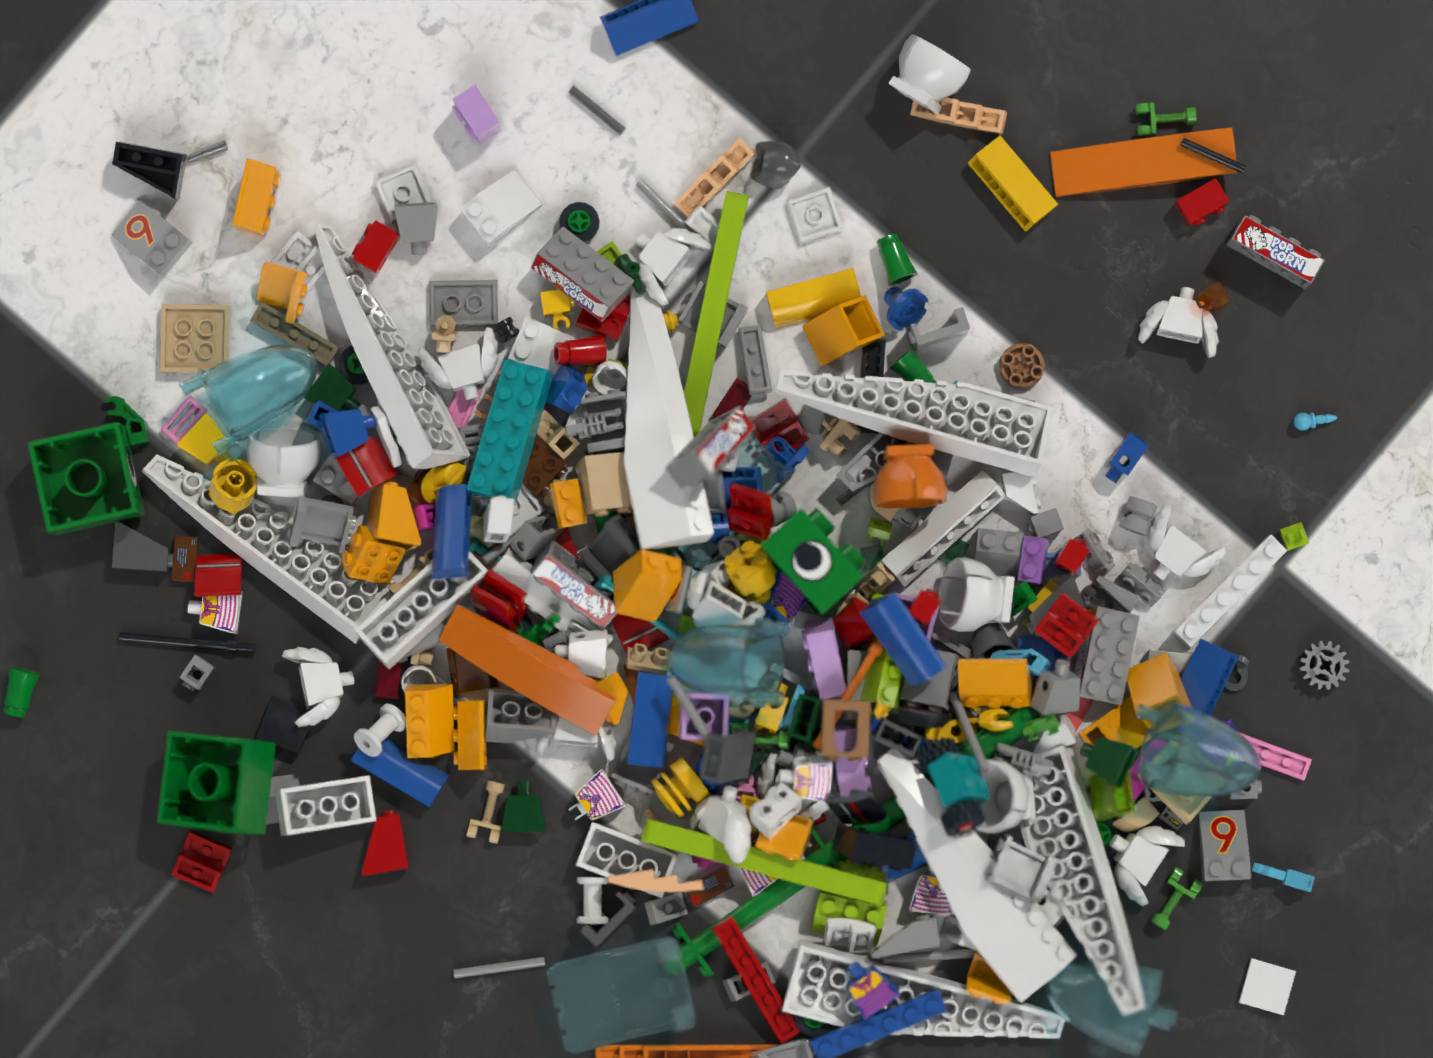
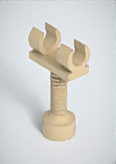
M433 549L427 550L425 557L421 556L419 558V566L408 577L406 576L401 583L393 582L388 587V590L393 595L432 562L429 558L433 556Z
M487 780L485 789L488 790L490 795H488L487 806L484 811L485 815H483L482 821L470 820L467 837L476 838L478 826L492 829L489 842L498 843L502 826L492 824L491 818L494 813L495 800H497L498 794L503 793L505 784Z

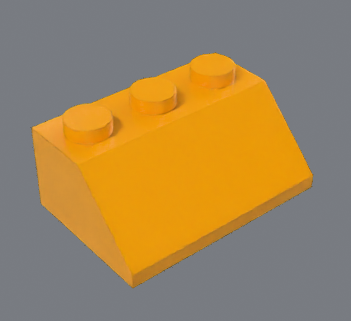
M246 159L232 223L237 231L264 236L265 231H269L271 226V218H268L270 209H274L276 203V196H273L274 189L279 187L281 174H278L276 167L252 159Z
M958 659L959 696L963 706L969 708H976L978 706H989L991 708L1030 707L1033 683L1027 659Z
M453 684L407 685L405 690L407 758H430L454 752Z
M457 701L458 706L453 707V718L458 720V729H454V742H458V752H454V765H458V770L487 769V742H485L486 701Z

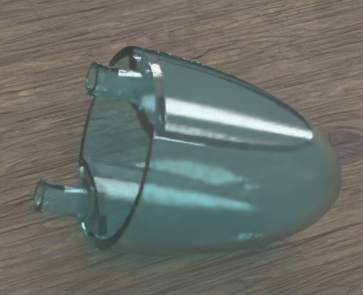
M272 345L240 355L207 371L200 368L195 376L179 383V386L185 397L204 387L217 415L229 435L212 443L216 453L220 456L236 446L237 448L244 447L243 440L247 439L252 432L265 428L298 404L313 386L318 364L315 356L305 348L294 345Z
M756 618L754 626L713 625L690 629L674 639L668 646L665 653L666 667L679 683L689 689L744 697L749 705L756 708H763L766 705L782 706L784 703V693L779 691L784 672V646L781 636H788L789 624L788 622H773L768 618Z
M1172 701L1163 704L1157 709L1143 704L1137 707L1136 718L1152 722L1150 729L1146 731L1139 767V774L1147 788L1177 795L1220 796L1246 789L1258 779L1261 773V760L1258 753L1240 733L1224 722L1202 711Z
M1093 961L1068 964L1044 985L1049 1003L1070 1025L1108 1047L1138 1058L1143 1051L1151 1025L1169 1031L1171 1024L1175 1026L1177 1019L1174 1018L1178 1016L1179 1012L1159 1006L1158 999L1163 983L1164 971L1147 966L1137 965L1146 1008L1126 1016L1122 1014L1109 992V987L1099 975Z

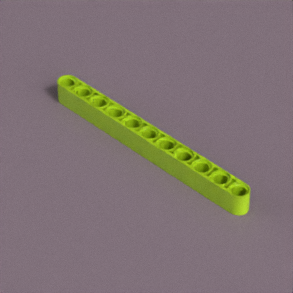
M726 191L684 390L694 437L701 429L749 195Z
M648 818L645 820L640 841L880 906L883 904L888 883L804 860H788L783 855L765 853L761 849L752 846L745 860L737 864L730 858L725 845L714 837Z

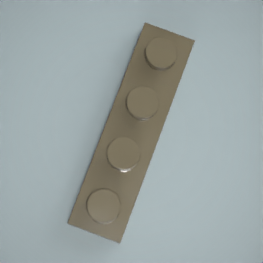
M261 301L250 319L252 323L325 366L328 363L331 364L340 347L296 321L294 324L285 322L286 315Z

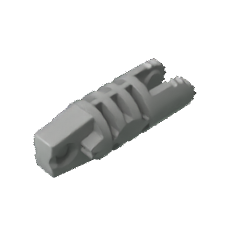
M621 409L575 419L576 424L565 427L567 437L579 435V438L582 439L624 429V422H617L607 426L605 421L607 418L621 415Z
M997 743L996 750L1005 755L996 754L993 760L1009 763L1018 770L1029 771L1032 774L1050 775L1053 761L1045 759L1037 753L1033 754L1030 751Z

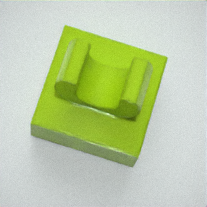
M871 517L866 534L869 535L868 543L872 542L873 537L881 539L880 546H883L885 540H889L893 523Z
M1302 522L1279 530L1287 551L1309 544Z

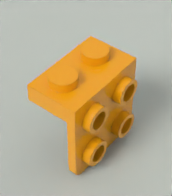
M265 262L261 270L256 299L259 302L262 301L269 305L287 309L285 322L294 324L297 316L301 317L305 304L302 303V300L306 297L308 285H306L308 273Z
M578 479L549 484L558 528H570L587 523V512L582 503V488L578 483Z
M359 525L351 537L347 550L342 555L341 563L350 578L387 585L396 572L406 550L402 545L373 539L368 527Z
M975 951L967 974L966 991L973 997H985L999 1005L1004 1003L1010 1004L1011 991L979 952Z

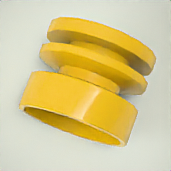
M682 757L669 766L674 775L671 779L662 772L660 776L665 781L663 785L656 778L651 781L656 795L662 803L679 818L684 816L679 808L681 804L688 811L691 810V806L687 801L690 797L699 804L710 795L707 788Z

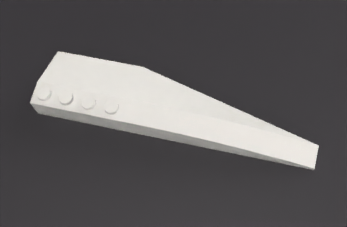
M324 224L314 225L323 264L340 316L356 355L378 398V404L383 408L388 424L393 428L397 436V442L407 456V462L412 468L428 469L471 457L435 384L428 378V374L424 375L420 369L421 361L417 356L413 357L406 348L409 343L405 337L395 332L397 325L377 296L372 297L367 290L371 286L366 278L362 280L355 272L358 266L354 260L343 254L346 248L332 227Z
M632 287L623 465L640 547L645 550L707 542L714 532L703 480L693 488L687 486L680 490L665 469L671 460L694 438L665 320L657 300L652 299L647 290L645 293L638 295L635 288Z
M784 370L780 372L775 391L810 407L868 429L918 445L933 444V448L936 450L1035 477L1042 462L1053 408L965 382L947 384L946 381L929 383L920 379L904 381L902 378L874 376L855 378L854 375H845L844 377L832 376L829 373L811 375L810 372Z
M156 455L142 470L172 500L227 547L355 644L360 639L355 630L394 596L388 590V587L395 582L392 579L389 584L384 585L348 577L341 563L343 554H339L338 545L301 538L298 547L289 545L293 518L289 517L288 513L278 512L271 509L270 505L253 498V501L247 508L231 514L216 506L208 495L211 481L203 478L204 475L197 472H189L184 469V466L159 455Z
M1060 746L1040 754L1043 758L1053 761L1050 775L1032 774L1036 819L1022 820L1019 822V826L1027 849L1045 858L1051 855L1058 859L1048 883L1050 892L1061 906V911L1077 938L1083 943L1087 955L1096 965L1099 975L1109 987V992L1122 1014L1126 1016L1146 1008L1137 965L1115 882L1074 750L1070 747ZM1018 770L1020 773H1029V771Z
M891 748L877 760V763L889 787L893 789L897 797L896 801L899 807H902L907 817L906 821L910 829H913L917 837L916 841L932 873H935L940 883L938 885L950 903L949 907L952 913L956 915L960 923L958 925L962 933L1020 1003L1063 970L1077 954L1036 904L986 881L988 876L986 868L989 862L995 859L994 853L974 830H971L970 833L966 832L961 836L959 834L955 837L946 835L940 816L945 810L951 808L943 807L937 789L900 751Z
M799 940L782 1008L784 1012L840 1027L863 1019L847 987V982L853 978L847 971V967L853 962L858 961L864 970L873 964L899 988L901 995L878 1012L936 988L940 992L947 1009L946 1012L890 1035L913 1034L923 1036V1034L965 1037H973L975 1035L984 1037L1008 1036L1012 1038H1017V1036L1060 1038L1066 1018L1065 1015L1028 1003H1020L1012 998L1010 1004L1004 1003L999 1005L985 997L976 998L971 996L966 991L965 984L890 963L883 964V961L804 940Z

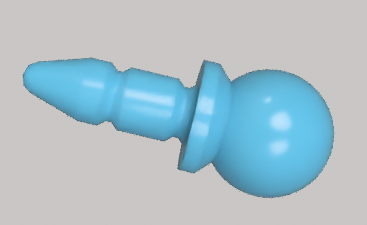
M1299 413L1294 418V426L1298 430L1305 431L1310 427L1315 428L1316 424L1335 421L1337 416L1330 414L1315 416L1314 413L1309 415L1307 413Z

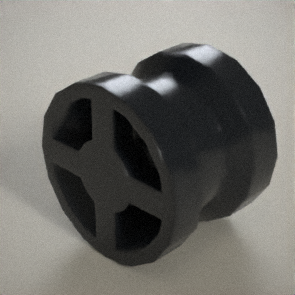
M508 317L492 327L493 331L500 336L499 341L501 344L517 336L520 331L514 327L512 317Z

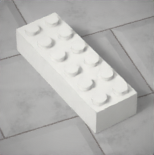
M469 551L468 577L432 579L431 562L359 626L355 632L380 661L390 669L454 611L457 604L461 605L471 596L473 585L479 588L483 585L484 577L488 570Z

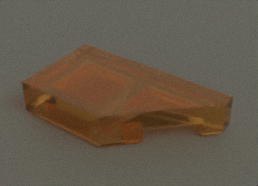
M624 664L627 684L634 706L637 681L634 670L627 669L626 664Z

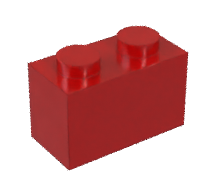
M1215 178L1178 199L1174 204L1186 225L1189 227L1194 224L1197 227L1207 221L1206 216L1213 213L1216 216L1225 211V205L1230 201Z
M375 220L373 224L369 223L363 233L365 238L361 244L359 242L356 244L352 255H354V262L378 275L398 242L400 234Z
M1070 538L1065 542L1052 565L1073 576L1077 573L1090 551L1086 548L1087 543L1079 538Z
M929 588L926 591L922 589L908 609L913 619L924 627L929 623L942 602L938 599L939 594Z

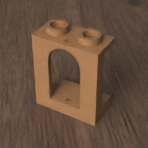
M822 699L823 721L820 755L825 756V760L834 761L839 760V756L848 757V761H862V757H868L870 701ZM835 710L858 711L857 743L850 752L838 751L834 745Z

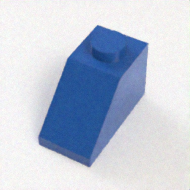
M710 514L714 534L707 542L719 544L723 537L730 536L727 514Z

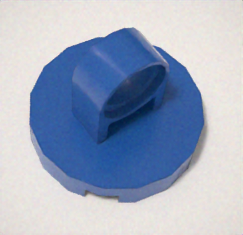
M893 286L884 295V301L889 306L887 320L896 330L901 331L903 330L902 327L907 325L910 327L913 323L917 324L927 311L924 306L926 302L928 303V298L921 290L916 288L903 291L899 287ZM896 293H900V294L893 300V302H891L892 296H893L894 294H896Z
M774 437L766 445V451L779 465L773 473V477L778 481L786 478L794 470L793 468L798 463H801L811 450L804 443L794 450L781 437ZM774 444L780 448L781 452L774 448Z

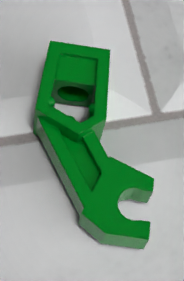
M118 396L105 398L107 404L112 402L116 404L114 410L108 411V415L123 417L128 421L125 425L131 446L150 443L147 422L125 402V399ZM133 423H140L142 431L133 433L131 425Z
M555 611L552 612L538 625H531L521 637L539 645L547 634L545 633L550 632L553 626L561 621V616Z

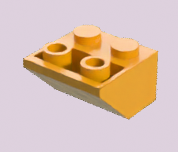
M615 672L599 681L596 687L617 697L606 719L608 723L613 722L614 725H618L623 715L629 691L619 673Z
M795 815L770 839L760 831L756 847L765 853L783 855L788 860H800L808 846L814 820Z

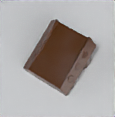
M446 648L451 684H453V694L498 687L495 677L480 669L451 648Z

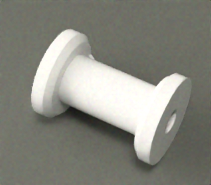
M384 704L380 708L381 718L369 730L359 729L354 734L357 746L371 757H377L382 752L381 742L393 731L401 732L406 728L405 715L392 704Z
M577 877V882L584 884L583 916H578L576 923L607 924L609 919L602 913V884H607L608 878Z

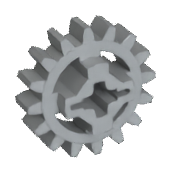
M1318 641V647L1310 644L1311 651H1303L1306 658L1299 659L1300 662L1304 663V666L1300 667L1299 671H1305L1306 674L1302 678L1310 679L1309 686L1316 683L1318 690H1321L1323 685L1326 690H1330L1331 684L1335 687L1339 686L1338 679L1345 681L1346 678L1342 674L1349 672V669L1344 668V665L1350 662L1343 659L1347 653L1339 652L1340 645H1336L1333 648L1331 641H1328L1326 646H1324L1323 641ZM1321 650L1330 651L1334 655L1330 657L1325 656ZM1313 656L1314 664L1313 667L1310 668V660ZM1321 660L1323 662L1328 661L1327 670L1320 669L1319 666L1322 665ZM1339 662V669L1336 674L1334 669L1336 663ZM1318 674L1324 675L1328 681L1319 680L1315 676Z

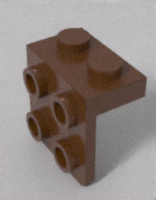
M537 435L522 484L539 498L540 495L544 497L551 491L549 484L556 478L560 480L568 472L566 469L568 463Z

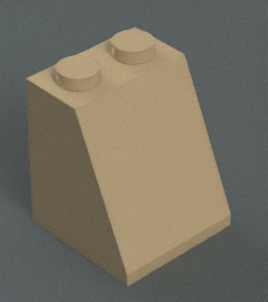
M625 452L584 456L575 464L576 474L582 488V495L588 514L595 513V517L609 515V512L617 511V514H627L633 509L623 465V455Z

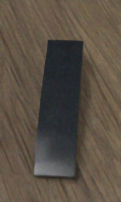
M878 339L862 348L860 378H865V376H884L886 340ZM857 425L861 433H879L877 431Z

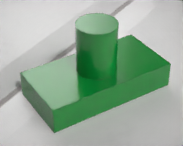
M1026 580L1013 588L1010 618L1038 600L1035 589L1028 585Z

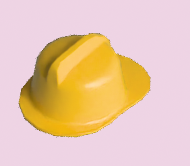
M460 461L432 467L422 480L421 494L428 503L436 504V492L439 488L447 485L465 484L466 466L462 465Z

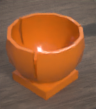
M933 444L887 446L883 452V462L885 463L874 481L873 496L877 507L907 509L935 506L947 502L945 477L931 460L934 454Z

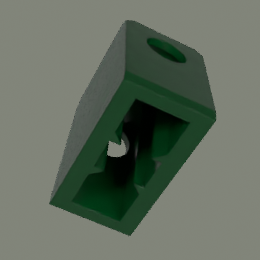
M330 363L327 364L304 396L310 403L319 400L337 411L359 409L361 406L359 402L352 398L357 390Z
M799 693L788 733L789 736L810 742L819 734L823 721L821 699Z
M1100 737L1097 738L1094 746L1085 742L1080 748V755L1088 758L1085 767L1120 790L1139 752L1132 745Z
M517 781V795L507 796L502 832H546L541 795H531V781Z

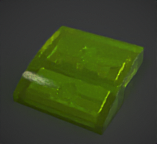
M1130 771L1121 790L1109 784L1098 775L1089 777L1093 814L1096 822H1103L1113 817H1123L1135 812Z

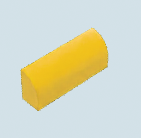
M1001 136L976 153L968 162L970 167L1025 232L1058 205Z
M854 268L767 291L766 297L775 329L814 319L841 303L861 297Z

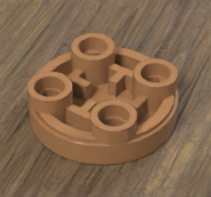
M1026 343L1010 346L1004 351L999 361L1001 377L1008 385L1017 389H1026L1034 386L1043 376L1045 369L1044 359L1040 351L1033 345Z

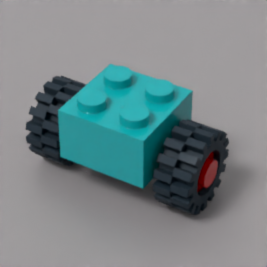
M951 737L947 739L941 738L940 740L936 739L932 743L928 742L926 746H921V749L917 750L916 756L922 772L931 773L943 807L951 808L945 810L940 816L946 835L955 837L959 834L961 836L966 832L970 833L971 830L978 829L977 827H981L985 823V817L979 804L991 797L988 792V785L982 777L975 757L960 755L956 742Z

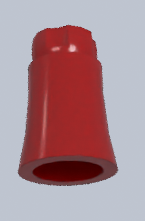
M600 334L589 338L555 343L553 348L555 363L558 365L599 366L601 363L606 362L607 357L604 337Z

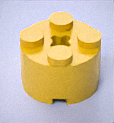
M239 459L236 461L224 460L216 466L213 472L208 495L216 506L231 514H235L247 508L253 501L258 485L257 473L246 461Z
M746 541L724 559L725 569L736 591L743 596H749L748 594L751 593L760 595L769 590L776 581L777 568L771 557L765 550L760 548L759 544H754L753 541Z

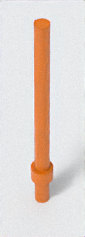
M878 638L874 643L870 644L867 649L869 651L840 699L851 700L875 658L879 657L882 653L883 645ZM835 710V725L844 710ZM822 730L812 745L819 750L822 746Z

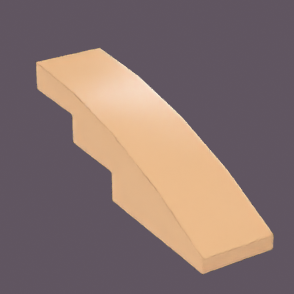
M944 98L939 102L942 108L937 115L913 101L910 113L912 116L985 132L1003 134L1007 112L1004 110L960 102L958 99Z
M738 138L707 171L701 174L674 204L689 217L698 205L704 207L757 153L742 138Z
M653 869L607 877L610 883L648 891L682 892L703 889L702 879L679 883L678 874L655 878Z

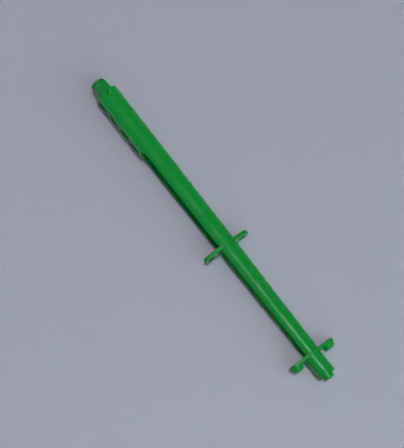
M1031 705L1030 707L1022 708L1013 707L1007 711L1009 717L997 720L1011 721L1014 725L1013 727L1003 731L982 729L977 732L975 736L985 759H993L994 755L1000 754L996 750L997 743L1012 746L1024 738L1023 729L1026 727L1025 722L1039 718L1040 712L1031 707ZM968 740L957 747L960 755L974 757ZM927 772L923 774V776L936 788L931 773ZM894 795L881 804L888 813L887 818L873 823L852 825L850 827L859 829V826L867 828L866 830L887 832L907 817L902 807H899L896 801L897 797ZM812 827L811 833L821 848L805 858L804 861L843 871L839 864L848 859V857L832 848L834 838L824 844ZM778 878L760 893L752 896L692 940L681 924L676 922L672 930L679 940L684 938L685 942L664 956L663 966L669 974L674 972L675 975H678L699 960L701 964L698 968L706 978L708 975L711 977L714 975V972L703 957L721 945L711 929L713 926L728 916H732L742 931L807 886Z

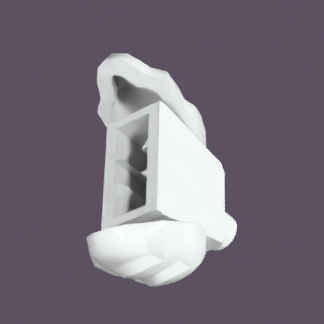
M683 228L669 229L663 234L658 232L652 239L641 234L635 241V245L643 250L639 255L641 260L639 264V279L652 299H656L663 306L669 304L659 281L667 287L692 255L690 249L710 251L711 244L703 239L700 234L689 232Z
M1182 287L1179 297L1171 296L1169 301H1160L1146 312V317L1140 324L1138 340L1143 344L1159 325L1156 335L1196 344L1201 340L1207 357L1211 358L1215 356L1216 347L1219 343L1217 335L1218 326L1213 315L1207 309H1203L1202 302L1193 300L1194 289Z
M486 327L482 353L479 344L439 355L437 357L441 366L421 347L418 350L421 367L428 374V378L437 386L444 389L453 388L454 392L463 390L466 401L477 399L479 394L476 385L485 383V378L493 373L497 365L498 341L495 339L493 328Z
M1166 503L1160 512L1155 514L1153 525L1149 529L1148 539L1150 548L1155 553L1154 557L1161 562L1153 573L1163 581L1171 571L1178 576L1183 574L1186 577H1198L1207 574L1210 569L1220 564L1221 559L1228 552L1227 547H1220L1204 555L1206 549L1173 523L1167 530L1172 504Z
M702 571L692 578L687 588V604L693 609L692 617L694 618V624L699 628L708 626L714 631L726 629L727 631L736 632L756 624L765 614V609L762 605L755 604L754 601L747 602L712 580L705 586L708 572Z
M297 647L284 650L282 653L283 658L300 663L298 669L306 709H311L301 716L295 724L298 727L314 726L320 721L330 718L339 707L340 698L343 695L342 686L354 684L352 671L339 673L338 664L333 663L329 655L316 648Z
M556 715V734L537 737L536 753L541 756L553 737L556 744L598 747L599 736L605 756L608 761H611L615 758V747L617 745L613 725L605 719L599 732L595 735Z
M771 752L761 767V775L758 777L757 785L762 800L770 788L773 786L777 787L780 784L778 780L779 773L775 780L777 752ZM785 784L788 788L791 789V784ZM835 789L830 791V794L838 795ZM801 798V810L796 815L817 820L821 817L822 813L830 808L824 802Z
M725 786L722 795H711L696 806L695 813L689 822L690 830L700 833L706 832L723 843L732 861L738 864L745 860L751 848V826L746 816V807L735 800L738 789L732 786Z
M1158 826L1142 828L1138 830L1136 835L1129 833L1126 839L1116 834L1111 839L1109 845L1117 850L1113 860L1117 863L1114 873L1120 889L1125 891L1130 900H1134L1139 905L1144 906L1148 904V900L1139 884L1146 887L1167 854L1168 849L1161 845L1184 847L1185 840L1176 835L1174 831L1162 829Z

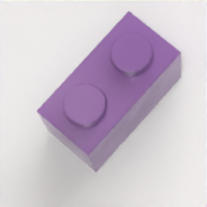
M1024 535L1018 582L1020 584L1026 580L1028 585L1043 587L1049 548L1047 538Z

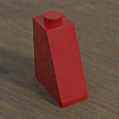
M394 810L381 812L382 817L376 818L362 869L363 876L410 868L401 813L395 814Z

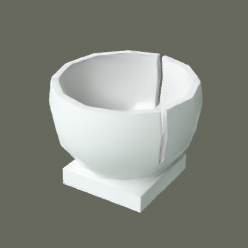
M911 34L904 43L899 55L900 76L898 78L893 76L889 84L901 94L938 115L942 108L939 104L940 100L957 93L967 81L971 69L933 44Z
M266 428L252 432L248 436L247 451L249 462L261 479L257 486V495L303 497L309 484V475L319 463L321 446L318 434L296 428Z
M955 558L948 563L943 575L952 577H942L938 593V599L942 601L938 611L944 626L948 629L962 632L974 631L988 622L1010 623L1015 577L996 576L988 566L970 558Z
M992 759L986 760L990 770L981 774L988 785V792L991 798L979 804L985 817V823L981 827H977L978 829L976 830L997 834L1017 826L1022 820L1036 819L1032 773H1020L1013 765Z

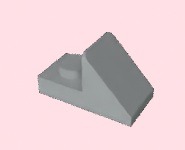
M682 892L644 903L650 925L688 914Z

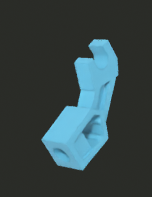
M1032 648L1028 650L1000 649L993 652L989 658L1027 659V661L1031 657L1036 658L1032 666L1028 665L1030 673L1040 677L1042 672L1047 671L1051 665L1048 659Z
M798 683L788 712L783 713L775 734L776 736L779 735L780 731H789L799 693L804 694L807 686Z
M1254 863L1252 869L1253 872L1282 880L1284 885L1311 892L1315 877L1287 868L1286 871H1282L1259 863Z

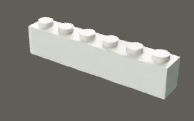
M983 470L980 471L944 505L940 506L934 514L922 522L896 548L890 551L881 560L882 563L905 587L1004 499L1006 495Z
M1272 535L1267 536L1172 633L1187 648L1192 647L1287 550Z
M508 548L492 567L493 571L527 593L525 603L530 611L535 614L539 613L544 618L554 611L560 615L561 621L556 623L553 628H558L560 631L563 630L568 641H570V634L573 633L572 630L567 628L571 624L572 619L591 630L602 629L599 626L592 625L583 613L575 612L566 600L557 598L548 586L536 582L532 575L533 566L526 560H522L511 548ZM606 626L604 629H607L608 646L613 640L615 632Z

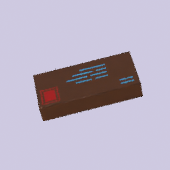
M175 535L171 581L195 583L199 537Z
M723 866L699 879H702L703 889L685 892L695 908L734 887V884Z

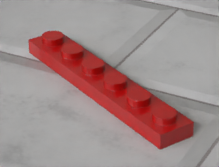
M728 916L711 928L778 1042L783 1044L801 1032L791 1014L782 1011L784 1002L734 918Z

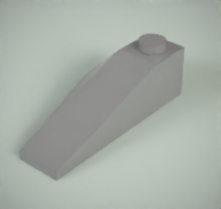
M879 432L836 476L852 492L875 480V477L885 463L883 462V452L887 446L918 444Z

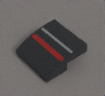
M900 706L889 712V721L925 728H942L952 720V715L908 706Z
M851 789L849 797L828 794L825 801L839 821L846 824L873 823L887 818L888 815L872 792Z

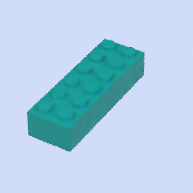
M507 359L504 360L466 488L472 495L487 499L504 496L507 499H514V505H516L553 379V375L548 369Z

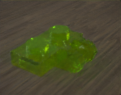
M848 858L846 862H838L837 870L884 883L886 881L887 874L881 872V868L870 866L869 863L863 862L859 866V864L849 862Z

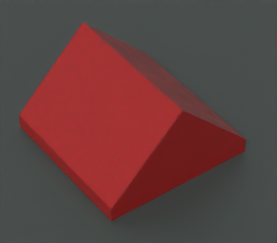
M854 597L833 618V624L846 649L871 643L874 637H876L860 614L868 603L857 597Z

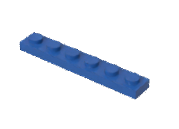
M938 988L877 1012L866 1021L864 1018L811 1039L810 1042L817 1058H833L946 1012L947 1009Z

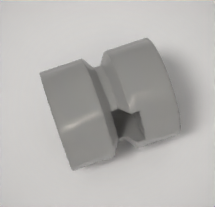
M781 491L771 495V528H774L788 521L797 512L794 499L789 493Z
M1130 496L1126 505L1128 512L1123 514L1119 527L1142 536H1147L1151 526L1149 519L1154 517L1157 505Z

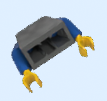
M878 700L874 713L869 720V732L873 733L874 740L911 757H914L915 752L921 749V746H926L931 740L938 739L941 727L926 728V733L920 735L898 722L889 721V718L886 716L891 705H882V700Z

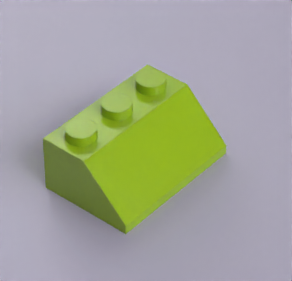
M882 647V653L879 657L875 658L865 675L860 700L870 701V707L874 709L878 700H882V705H891L890 712L900 707L904 675L885 648Z
M819 890L811 931L824 934L827 919L830 918L859 920L875 926L873 945H878L887 911V901L884 900L882 906Z

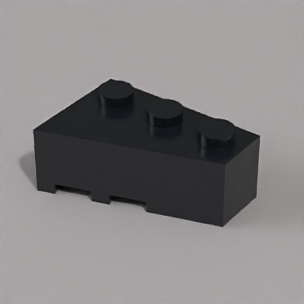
M121 141L116 142L112 161L113 165L166 193L170 197L180 199L187 154Z
M838 821L832 848L848 857L849 862L862 864V861L869 862L870 866L882 868V865H888L890 869L895 871H902L903 868L912 869L918 845L914 840L882 831L880 833L866 830L867 828L859 826V829L851 828L846 823Z

